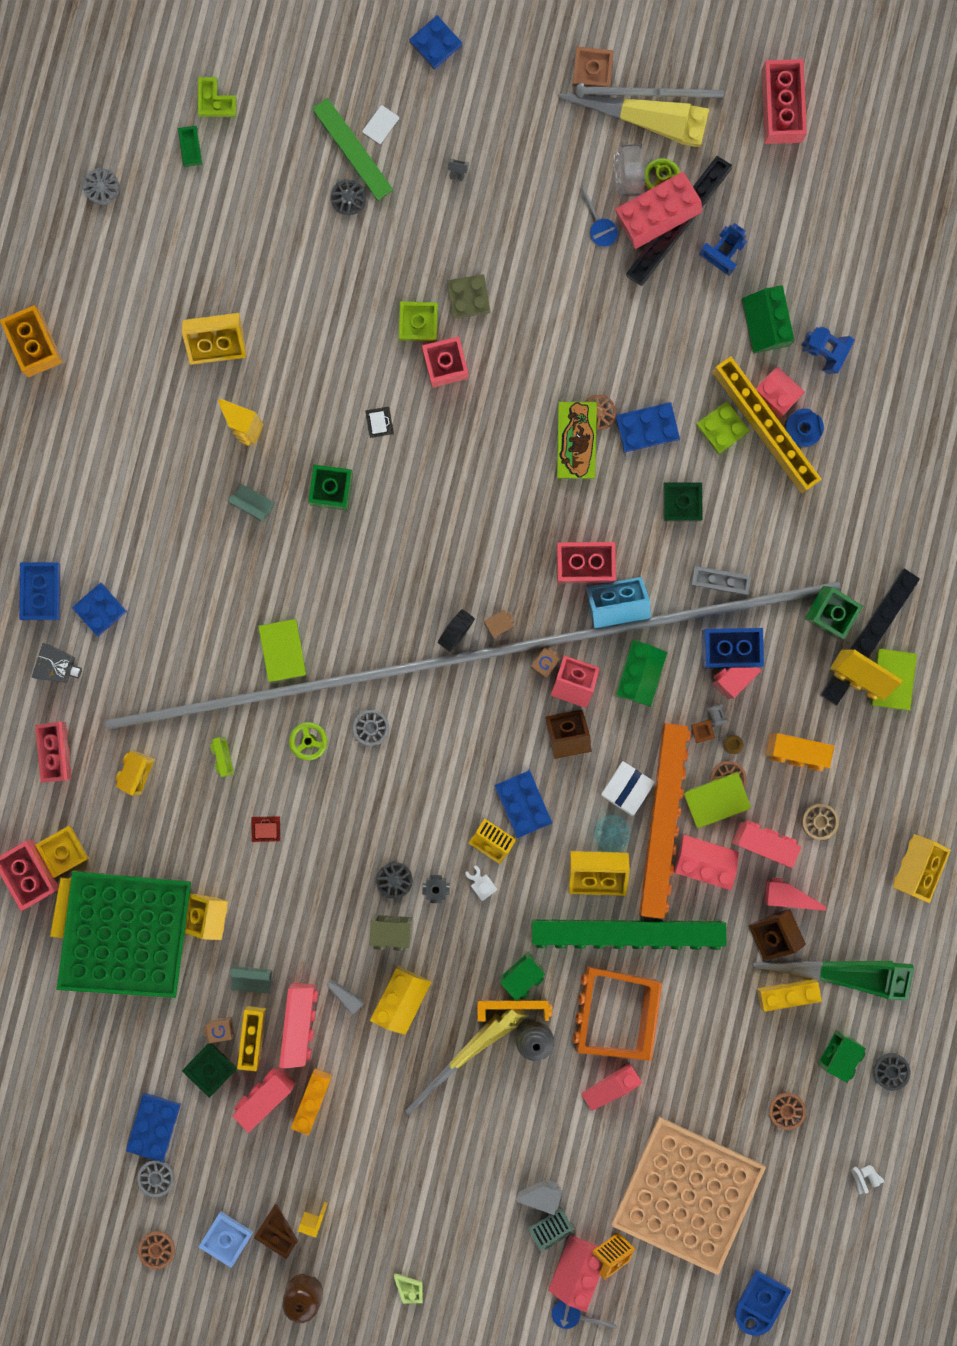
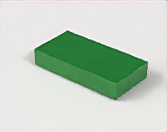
M197 126L178 128L183 166L203 165Z

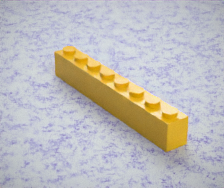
M732 356L717 365L712 372L799 492L803 494L821 481V477Z

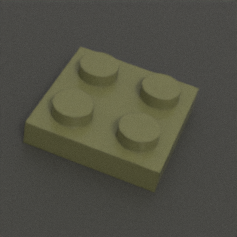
M484 274L447 280L453 319L491 312Z

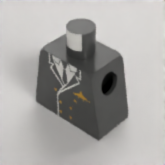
M42 643L31 678L67 683L69 676L79 679L82 668L73 665L75 661L74 656L50 644Z

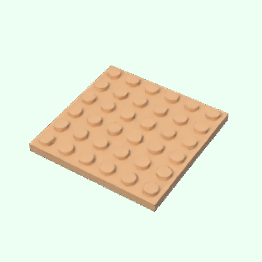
M658 1116L613 1217L611 1226L719 1275L766 1166Z

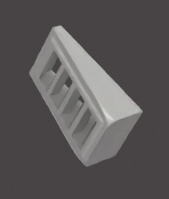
M331 979L328 982L327 987L351 1014L364 1005L365 1001L334 980Z

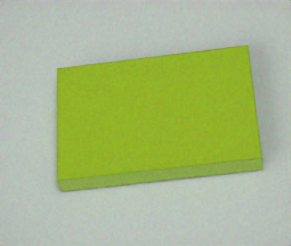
M297 619L258 626L268 682L306 676Z
M886 649L877 650L876 664L903 681L884 700L876 699L875 701L871 699V706L910 711L917 654Z
M738 772L683 792L697 829L751 809Z

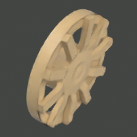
M814 804L804 812L802 826L810 837L825 840L833 836L837 831L839 818L832 807L826 804ZM819 807V814H816L814 808ZM822 807L827 808L824 814H822ZM811 811L814 817L808 816V813ZM831 811L833 813V817L828 818L827 814ZM806 818L812 820V822L806 824ZM835 819V825L829 824L830 820ZM813 825L814 827L809 832L807 826ZM828 826L833 828L830 833L826 829ZM816 829H818V836L812 834ZM821 830H824L825 836H821Z

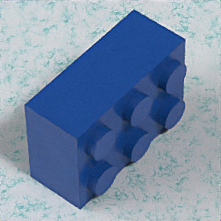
M763 628L702 630L703 669L764 667Z

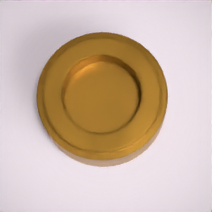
M731 735L724 740L723 746L727 753L738 754L742 751L744 744L739 736Z

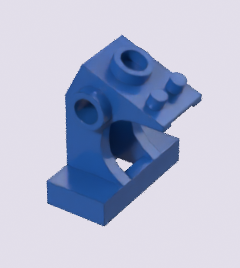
M735 223L733 226H725L719 235L722 238L713 248L708 243H705L699 255L730 276L737 266L730 259L737 249L741 251L747 243L745 240L747 236L744 235L746 231ZM724 242L733 247L728 255L719 250Z
M816 327L813 332L809 331L806 334V338L801 346H803V352L808 351L813 356L820 354L826 359L823 372L826 374L839 373L855 339L851 336L839 337L837 339L830 334L827 328ZM827 342L833 346L832 352L825 349Z

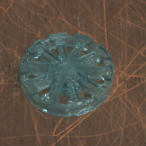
M608 815L597 822L594 829V837L601 848L607 851H618L629 842L630 827L623 818L616 815ZM607 819H611V825L608 824ZM615 819H619L618 824L615 826ZM601 823H604V825L606 826V829L603 828V827H600V824H601ZM622 824L625 825V828L619 829ZM597 831H603L604 834L598 835ZM627 832V836L621 835L620 833ZM606 837L602 843L599 841L601 838ZM618 838L624 839L625 842L621 844ZM610 840V847L608 848L606 844ZM614 840L618 845L616 848H614Z

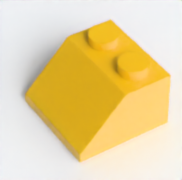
M134 750L126 753L122 761L124 764L123 769L117 773L115 778L117 782L115 787L132 796L141 795L155 758Z
M190 893L185 933L200 939L222 940L228 901Z

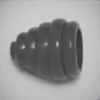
M530 1022L519 1030L516 1037V1046L524 1058L530 1061H540L547 1058L552 1052L554 1036L545 1024ZM539 1044L540 1048L534 1050L533 1045Z

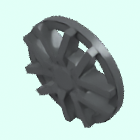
M344 179V181L338 182L333 188L331 202L335 210L340 214L355 215L365 206L366 193L359 182ZM346 184L347 189L343 190L341 186ZM357 187L360 188V190H358L357 192H354V190H355ZM361 193H363V199L358 197ZM334 196L341 197V199L334 200ZM357 200L362 202V204L359 206L355 202ZM342 203L340 208L336 204ZM345 205L348 206V211H343ZM351 205H353L357 209L351 211Z
M388 863L378 872L377 887L386 897L393 899L401 898L412 887V873L402 863ZM393 865L401 866V868L396 872ZM389 866H391L393 873L389 874V872L386 869ZM404 868L407 873L401 876L399 873ZM383 870L388 877H380ZM407 875H409L410 882H407L403 879ZM380 880H387V884L380 885ZM404 883L409 886L407 889H404L400 885ZM389 886L387 893L382 889V887ZM391 888H395V895L389 894ZM398 888L403 891L400 895H397Z
M887 1053L876 1060L877 1062L873 1066L874 1077L881 1087L886 1090L895 1091L903 1088L908 1083L911 1074L910 1066L902 1056ZM891 1057H895L894 1064L891 1063ZM886 1058H887V1064L884 1063V1062H882V1061H883L884 1059H886ZM899 1059L903 1061V1064L898 1065ZM879 1064L885 1066L884 1070L878 1068ZM906 1067L907 1071L900 1072V1068ZM877 1071L882 1072L883 1074H881L878 1077ZM900 1075H906L904 1081L901 1079ZM887 1077L886 1081L882 1084L880 1081ZM896 1079H898L901 1082V1084L898 1086L895 1083ZM891 1081L894 1087H888L887 1085Z

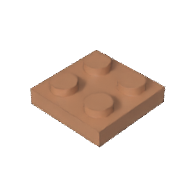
M576 46L572 86L577 87L578 84L584 83L585 87H610L614 50Z

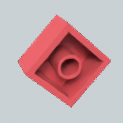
M459 336L422 345L432 388L469 379Z

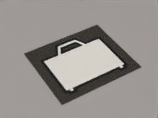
M390 407L365 410L370 438L394 434Z

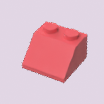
M778 366L756 388L778 420L805 393Z
M564 655L550 696L587 708L600 668Z
M724 668L713 676L715 680L712 684L727 699H732L762 670L760 668Z

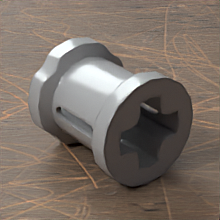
M722 703L706 709L713 721L712 727L729 722L722 710Z

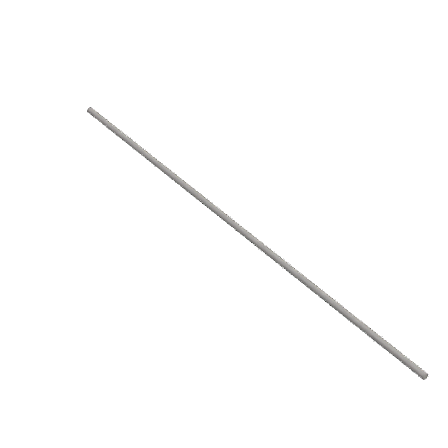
M839 582L654 616L649 619L580 630L106 720V726L108 730L816 596L823 586L833 587L838 591L841 590Z

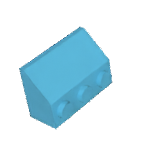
M642 577L586 587L594 628L651 618L650 599Z

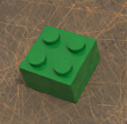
M313 464L308 499L310 506L348 511L353 480L352 469Z
M823 586L804 619L835 638L845 639L863 605L833 587Z
M527 952L499 977L500 984L515 1001L519 998L522 1000L530 993L529 989L533 985L537 987L544 981L543 976L545 972L533 956Z
M835 1030L818 1064L826 1072L848 1083L849 1079L851 1080L855 1076L857 1064L864 1059L866 1048L856 1040Z

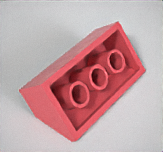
M293 982L288 988L279 1068L304 1067L307 1061L311 1060L312 1049H309V1041H313L314 1036L311 1023L315 1022L316 1010H313L314 1002L318 1000V991L315 990L316 985Z

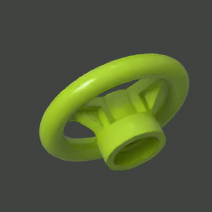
M659 158L650 162L645 168L643 175L647 189L650 190L674 177L675 175L671 174L669 167L673 169L675 175L679 174L678 166L673 161L665 158ZM654 167L657 179L652 185L649 180V174Z
M304 722L292 730L289 737V746L292 753L299 759L306 761L315 760L326 750L327 735L319 725L312 722ZM309 728L315 729L320 734L322 742L317 741V738L309 733ZM300 730H303L304 736L301 739V744L296 748L295 737ZM307 738H311L312 743L310 745H307L305 743V740ZM305 748H320L316 753L311 755H305L301 753Z

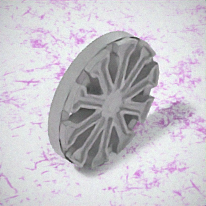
M94 169L86 175L83 182L84 193L87 198L99 205L112 202L117 197L120 189L117 177L108 169Z

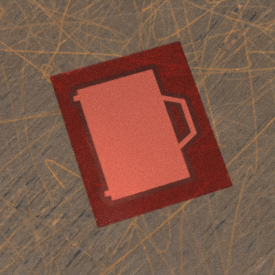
M280 816L251 817L252 842L280 841Z

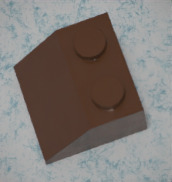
M583 709L545 717L554 759L592 752L590 734Z
M790 909L774 913L749 925V929L764 961L795 954L806 945Z

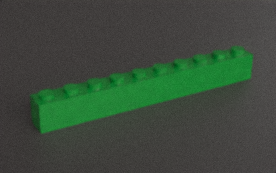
M531 919V943L535 945V948H547V945H555V948L565 949L566 945H574L576 949H585L586 945H591L594 949H605V946H613V949H624V946H632V949H644V946H651V949H663V946H671V949L680 950L682 946H690L692 950H701L702 946H709L711 950H721V947H726V922Z

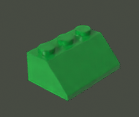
M783 285L765 288L742 298L753 354L792 345L795 340Z
M632 640L614 696L651 707L668 652Z

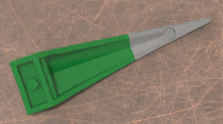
M893 961L753 963L755 968L812 978L888 1000L908 1001L914 973L913 964L893 963Z

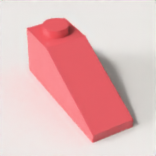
M772 877V881L766 880L764 904L826 911V906L792 885L783 882V878Z
M629 1062L581 1093L591 1111L629 1093L643 1083Z

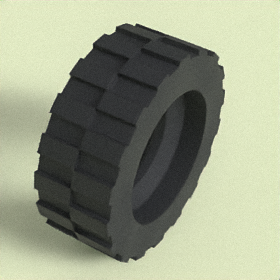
M464 609L460 610L446 627L437 643L451 652L465 636L475 618Z

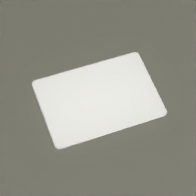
M381 105L362 132L381 144L399 120V116Z

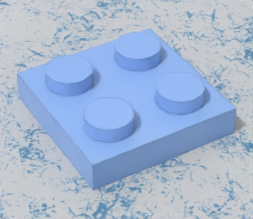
M220 1211L200 1243L199 1248L232 1268L253 1231Z

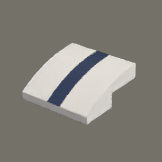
M622 761L600 796L633 817L655 782Z

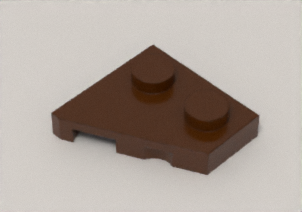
M275 1204L255 1234L254 1239L287 1259L297 1244L298 1239L280 1208Z

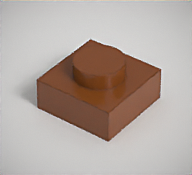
M710 720L691 725L695 743L715 738Z

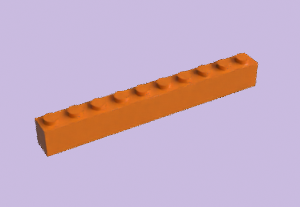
M663 723L639 909V914L645 917L664 919L665 914H668L669 903H666L667 895L671 894L669 877L673 876L674 865L671 864L672 857L676 855L674 837L677 838L679 826H676V821L681 815V807H678L679 799L683 798L684 791L681 788V781L685 780L686 769H683L684 761L688 759L686 742L690 741L691 736L688 726Z

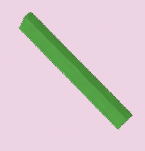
M326 98L313 107L315 115L376 200L379 201L392 192L393 188L330 100Z

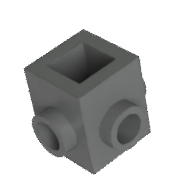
M430 875V878L426 879V883L422 884V895H426V900H430V903H442V900H446V895H450V883H446V878H442V875ZM437 886L440 889L439 893H433L432 888Z

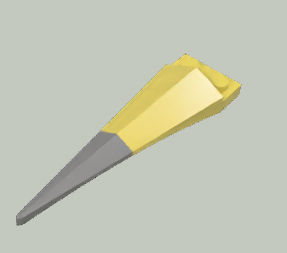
M558 94L560 99L622 119L682 145L701 148L709 115L708 108L691 106L688 103L586 95L580 98L573 94Z
M508 1009L502 1016L494 1014L405 1110V1113L409 1115L435 1088L468 1060L501 1037L515 1030L528 1014L523 1009Z

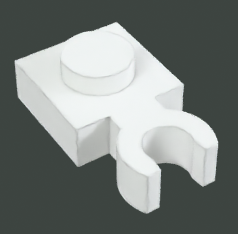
M475 865L474 868L477 873L470 875L466 871V876L475 881L471 887L483 901L498 889L487 874L481 877L480 869Z

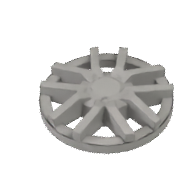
M366 710L356 717L353 724V732L359 742L364 745L374 746L383 742L387 737L389 723L381 712ZM369 713H374L373 720H369ZM366 714L367 721H364L359 718ZM376 714L380 715L383 719L376 721ZM360 721L364 723V726H357V722ZM385 721L386 726L379 727L378 723ZM356 728L363 730V732L359 736L357 734ZM386 728V732L383 736L379 730ZM364 733L368 735L365 741L361 739ZM376 733L382 737L379 741L374 736ZM371 736L375 741L373 743L368 742Z
M154 1159L148 1161L139 1170L137 1176L138 1186L147 1196L161 1197L167 1194L173 1186V1169L168 1162H160ZM150 1164H154L155 1170H151ZM157 1164H161L163 1166L159 1169ZM145 1167L147 1168L148 1173H142ZM166 1167L168 1172L163 1174L162 1170ZM170 1174L171 1180H169V1179H167V1178H165V1177ZM141 1176L148 1177V1180L141 1181ZM165 1182L169 1184V1187L167 1188L162 1183ZM142 1184H149L148 1189L146 1190ZM151 1187H155L154 1193L150 1192ZM160 1187L164 1191L158 1193V1188Z

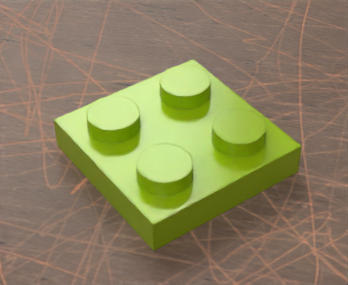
M400 301L399 341L437 342L438 303Z
M727 401L696 424L718 455L750 432Z
M226 737L212 739L213 743L210 746L212 754L216 755L215 769L217 774H220L221 777L234 775Z

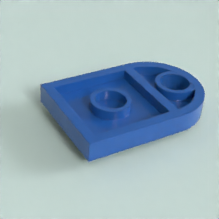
M755 1269L735 1307V1318L741 1330L752 1336L767 1333L776 1321L791 1289ZM748 1319L755 1320V1325L751 1328L745 1326V1322Z

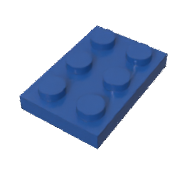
M671 402L618 414L615 417L624 453L680 440Z
M20 562L19 620H60L59 562Z
M530 770L495 785L517 838L552 824Z
M144 1093L126 1152L163 1162L181 1103Z

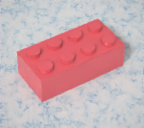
M804 59L766 60L761 70L764 144L802 143L807 134Z
M684 172L675 175L616 208L617 219L634 249L702 213L701 200Z

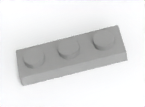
M694 566L691 586L748 595L751 576Z

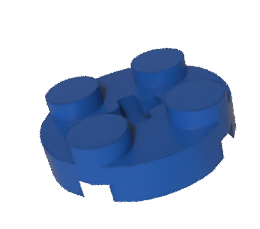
M799 409L786 420L785 430L798 447L807 448L813 446L821 438L824 432V423L822 418L812 412V410ZM802 424L809 427L806 433L799 429Z

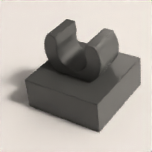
M450 159L448 164V170H452L449 175L450 179H453L454 173L458 172L460 174V181H463L464 173H467L469 168V162Z

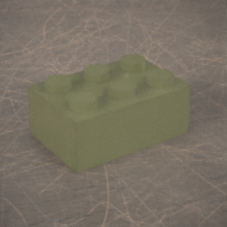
M374 915L371 920L369 945L374 946V949L385 950V947H393L395 951H405V948L410 947L412 939L413 917Z

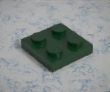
M702 482L663 483L664 522L703 521Z
M209 1043L187 1064L182 1072L210 1098L237 1070V1067L213 1043Z

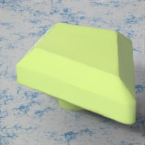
M395 1273L394 1279L403 1304L423 1303L422 1282Z

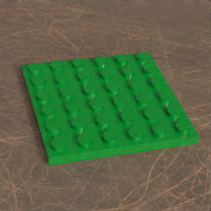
M72 871L56 990L176 998L191 881Z

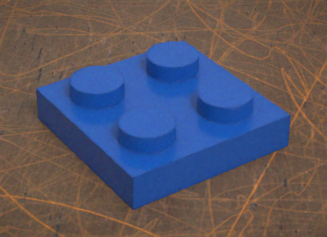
M438 15L409 39V43L434 70L462 46L461 40Z
M101 582L72 607L98 637L127 612Z

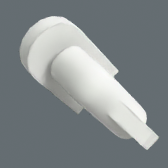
M871 1165L860 1170L857 1167L851 1169L859 1195L869 1192L863 1178L868 1176L872 1187H877L884 1182V1179L875 1172L874 1167Z

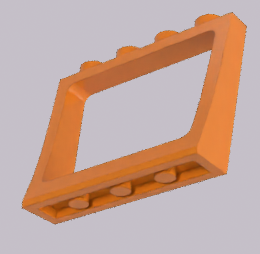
M586 966L585 974L581 976L583 993H580L578 996V1004L581 1005L580 1013L577 1012L575 1022L578 1024L577 1032L573 1033L575 1051L583 1054L652 1061L662 983L656 979ZM596 976L645 985L636 1049L585 1045L593 984Z

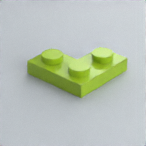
M198 77V116L237 117L236 95H218L217 77Z

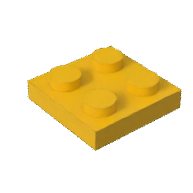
M71 825L35 844L53 878L89 859Z

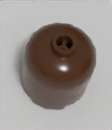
M299 1274L288 1282L284 1291L282 1307L284 1314L289 1320L295 1323H305L316 1316L323 1299V1288L316 1277Z

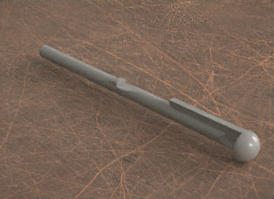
M580 83L576 87V94L580 98H583V94L723 98L724 90L585 87L584 83Z

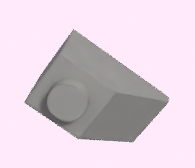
M542 1180L518 1192L517 1202L554 1215L562 1190L558 1183L548 1180V1182Z

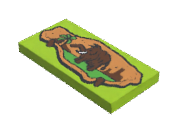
M559 402L557 479H596L597 402Z

